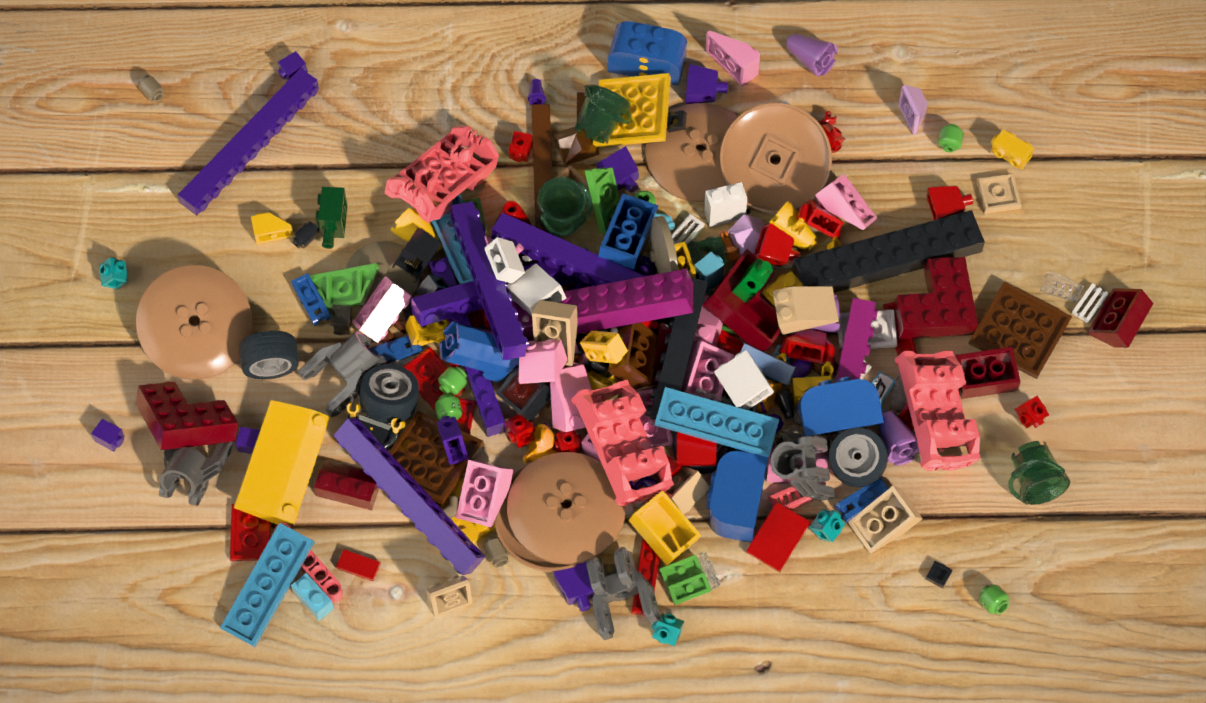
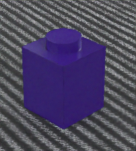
M297 51L278 61V73L283 80L286 79L288 81L300 68L308 73L306 63Z
M103 418L91 433L95 442L113 452L122 445L125 437L121 428Z
M240 427L236 441L238 452L252 454L260 430Z

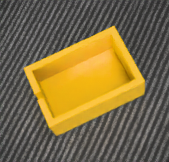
M661 491L636 511L628 520L666 565L680 556L681 553L691 547L702 536L664 491Z

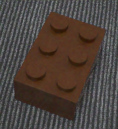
M641 322L616 327L628 352L617 364L610 363L608 372L620 381L628 380L630 386L635 390L650 385L652 383L659 336Z

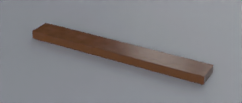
M550 104L532 105L535 227L554 235Z

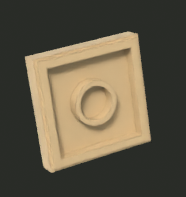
M1014 173L977 178L976 182L984 214L1021 209L1022 204Z

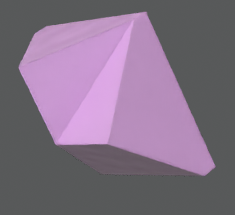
M904 85L901 88L898 105L912 134H916L926 114L928 103L920 88Z
M743 214L728 231L734 247L738 248L739 256L746 249L754 254L762 227L765 226L762 219Z

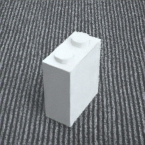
M742 182L705 191L704 213L709 228L736 222L743 214L746 215L747 196Z
M537 264L526 270L515 282L506 285L512 299L531 317L539 300L560 303L566 299L561 285Z
M747 350L738 353L734 359L720 365L714 371L731 400L738 408L749 410L774 393V390Z

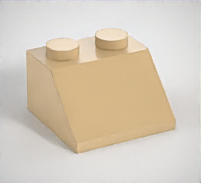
M681 466L682 470L672 477L674 485L665 493L679 510L685 514L705 495L710 487L698 471Z

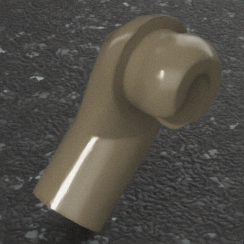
M450 496L448 506L442 509L450 519L457 514L459 498L455 496Z

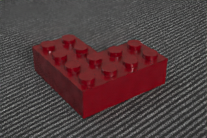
M746 249L735 260L703 306L749 345L765 351L773 344L781 332L776 309L760 297L776 273L772 271L764 286L748 303H745L732 293L746 268L758 258ZM748 281L747 285L751 288L754 282Z
M966 258L928 259L924 267L928 293L897 295L893 303L899 339L973 335L978 326Z
M168 381L165 383L138 385L136 406L160 450L235 442L238 421L225 400L188 404L176 382Z

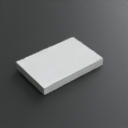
M894 310L878 311L876 320H872L871 326L875 327L873 337L868 338L867 344L871 345L870 349L896 347ZM839 313L840 318L839 322H837V324L840 323L838 333L839 351L843 349L850 313Z

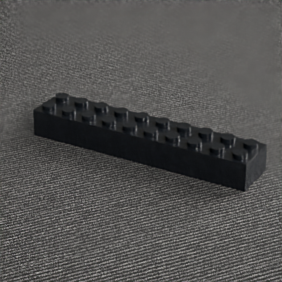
M970 210L793 259L792 271L803 284V287H833V292L836 293L923 269L928 259L967 257L981 253L985 241L973 211Z

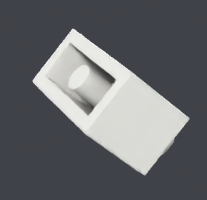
M497 237L484 248L497 280L513 283L525 273L512 241Z

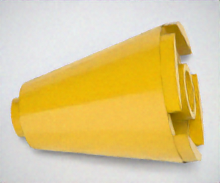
M787 201L769 223H772L793 237V245L803 251L806 249L810 251L816 244L814 240L816 235L806 223V229L800 235H798L799 231L797 228L793 232L791 231V227L797 222L798 212Z
M409 207L395 221L397 224L396 228L391 227L390 229L393 234L407 242L417 228H421L438 239L431 223L423 220L415 208L412 210ZM441 245L439 246L435 254H437L441 250Z

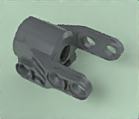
M356 331L343 344L337 343L321 348L298 371V375L302 380H308L315 377L331 362L337 373L346 380L348 385L327 405L326 412L330 417L339 415L349 403H352L360 395L361 382L368 370L377 365L388 364L384 356L379 353L375 355L368 350L371 340L366 334Z
M811 435L798 438L793 442H783L776 447L771 455V467L777 476L790 480L791 484L804 497L817 500L835 498L833 487L817 484V482L830 480L829 469L816 466L815 456L816 453L826 452L830 448L829 439Z
M233 442L219 443L211 458L204 457L198 450L188 447L164 450L165 469L160 477L159 496L170 498L177 488L180 479H185L191 484V488L187 493L188 502L190 505L198 506L207 491L209 480L220 473L228 459Z
M625 547L615 550V564H602L601 558L598 559L597 557L586 561L591 587L594 591L592 604L598 630L603 640L613 638L615 631L608 603L629 599L638 592L643 613L647 616L649 622L655 623L660 620L653 586L636 570L633 554L626 550Z

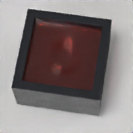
M518 365L496 394L521 416L532 421L550 399L551 389L545 382L520 384Z

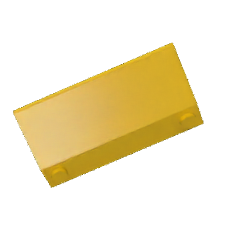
M271 400L234 508L277 525L279 523H287L290 527L293 526L296 522L330 416L312 409Z

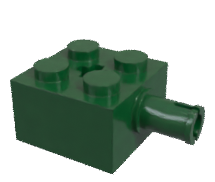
M322 187L321 194H318L317 203L320 206L319 210H316V222H318V229L321 230L323 237L322 247L326 249L334 247V238H345L348 203L345 188Z

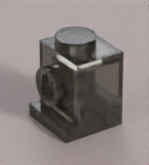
M332 304L333 315H331L330 325L334 328L333 333L339 336L344 334L350 335L353 318L352 307Z

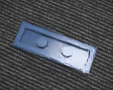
M744 343L741 352L747 350L763 374L785 385L790 384L797 367Z

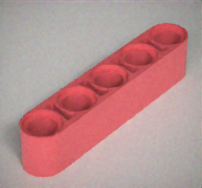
M281 523V524H283V525L289 527L290 529H292V528L290 527V525H288L287 523ZM310 550L300 569L304 574L307 573L333 603L340 601L343 597L340 582L313 551ZM307 560L313 561L311 565H304V562ZM319 574L326 575L323 579H316ZM332 588L338 589L334 594L329 593V590Z

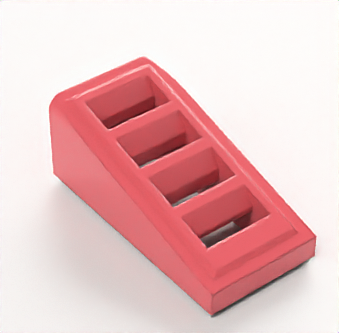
M794 486L768 496L772 507L775 506L776 499L780 498L782 505L789 510L813 502L812 498H801ZM792 493H795L797 498L796 501L793 500L791 495ZM787 495L789 504H786L783 496Z

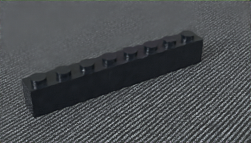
M691 277L693 282V313L671 317L669 328H672L671 335H666L664 343L665 346H668L667 351L662 352L660 359L663 367L662 370L658 369L655 381L659 382L658 387H653L651 399H654L653 406H648L646 417H650L648 424L655 425L665 387L681 391L708 284L707 281Z

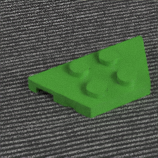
M609 167L586 169L585 175L600 234H606L608 230L607 222L612 220L620 201L613 168Z
M374 263L310 275V278L315 283L317 291L323 298L327 309L335 310L363 305L376 278L379 265Z

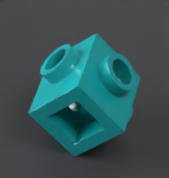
M108 258L99 265L101 286L118 289L128 282L125 261L118 260L117 258Z
M822 509L809 528L820 540L833 542L841 533L845 523L837 511Z
M662 613L660 620L652 624L651 630H654L652 638L662 644L675 646L680 638L685 621L676 618L672 614Z

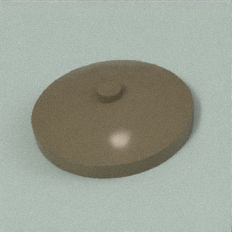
M663 216L653 217L651 225L652 251H649L651 263L654 262L658 274L678 270L674 242L667 221Z
M378 241L363 246L352 255L346 269L374 263L379 265L378 273L366 301L384 276L411 295L410 301L416 295V290L420 286L421 276L415 283L416 278L399 266L395 265L392 268L404 246L390 241Z

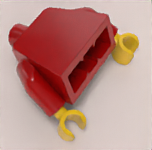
M812 199L803 203L798 211L797 222L791 227V231L793 232L797 228L799 231L798 235H800L806 229V223L830 236L832 242L827 244V249L842 246L838 239H840V228L844 222Z
M805 329L787 336L779 352L781 355H778L776 358L786 362V356L820 364L824 362L825 365L822 366L821 376L824 375V372H830V376H833L831 364H833L835 348L830 340L826 339V333L815 329Z

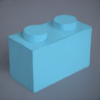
M710 252L694 265L696 279L708 282L705 292L707 294L723 278L724 262L720 256H715Z
M307 573L291 585L293 594L318 621L334 609L332 600Z

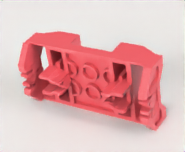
M455 126L449 134L396 176L390 177L386 183L385 194L391 198L403 199L417 210L423 220L430 223L433 220L440 219L450 211L453 199L466 188L473 192L496 168L499 154L490 139L483 138V135L475 136L477 131L474 130L471 133L472 128L470 126ZM473 152L481 158L483 163L472 157Z
M913 351L902 352L895 358V363L899 366L922 459L920 461L921 467L926 471L934 469L938 471L940 468L943 471L946 469L952 471L971 466L981 459L979 454L980 435L976 420L965 419L958 391L959 388L966 384L962 365L955 358L953 351H943L935 354H916ZM966 446L968 454L942 457L938 454L937 448L940 449V452H944L949 447Z
M628 380L620 381L601 389L580 390L571 399L578 408L617 497L615 499L617 505L628 506L636 501L650 500L661 491L666 492L674 485L669 460L662 446L652 447L640 420L646 409L639 393L630 386ZM621 393H622V395H623L622 398H617V399H613V400L606 401V400H608V399H610V398H612V397H615V396H617V395H619V394H621ZM658 474L661 483L654 486L642 487L639 490H633L629 484V481L635 484L642 477Z

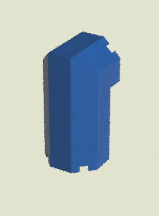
M453 321L444 330L443 335L447 336L445 341L441 340L440 356L446 362L470 367L478 371L481 370L484 372L483 376L485 379L501 382L519 365V358L502 360L491 331Z

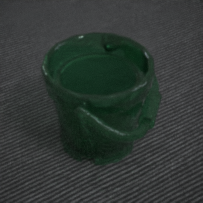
M585 85V100L574 129L578 133L584 130L585 137L603 144L605 141L607 144L619 122L623 124L632 123V115L629 110L631 104L627 99L609 89L598 85ZM627 115L628 120L622 118V116Z
M557 177L548 180L539 189L537 197L540 211L539 220L542 227L544 225L548 232L557 236H566L569 233H574L586 222L592 209V199L582 182L577 183L570 178ZM586 203H587L588 207H587L586 213H585L583 216H581L582 213H583L584 210H585Z
M1039 441L1029 442L1018 448L1019 454L1015 456L1013 452L1011 455L1015 470L1011 473V477L1008 480V488L1010 493L1025 505H1038L1058 498L1069 488L1071 481L1065 469L1056 462L1046 442H1044V445H1041ZM1017 478L1021 486L1020 495L1013 487V481Z

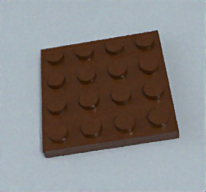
M1003 282L972 335L969 345L981 351L1013 347L1018 370L1038 379L1072 316Z
M417 411L389 453L434 501L443 505L466 472L468 460L475 459L484 446V441L461 431L469 459L450 465L437 426V422L440 420ZM456 440L450 441L451 447L457 446Z

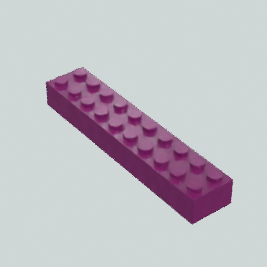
M682 269L565 291L566 299L560 302L577 306L578 322L576 334L693 313V282L688 270ZM512 301V307H515L517 310V320L523 326V336L527 337L528 342L534 341L532 317L515 301Z

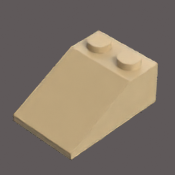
M787 287L773 291L778 325L782 334L839 322L833 287Z
M539 300L532 312L534 341L561 340L568 358L565 365L573 366L578 322L577 306Z
M892 486L848 521V523L869 553L872 554L907 532L923 518L901 488Z
M453 576L447 582L441 584L434 583L426 589L427 598L435 617L472 604L470 583L465 576Z

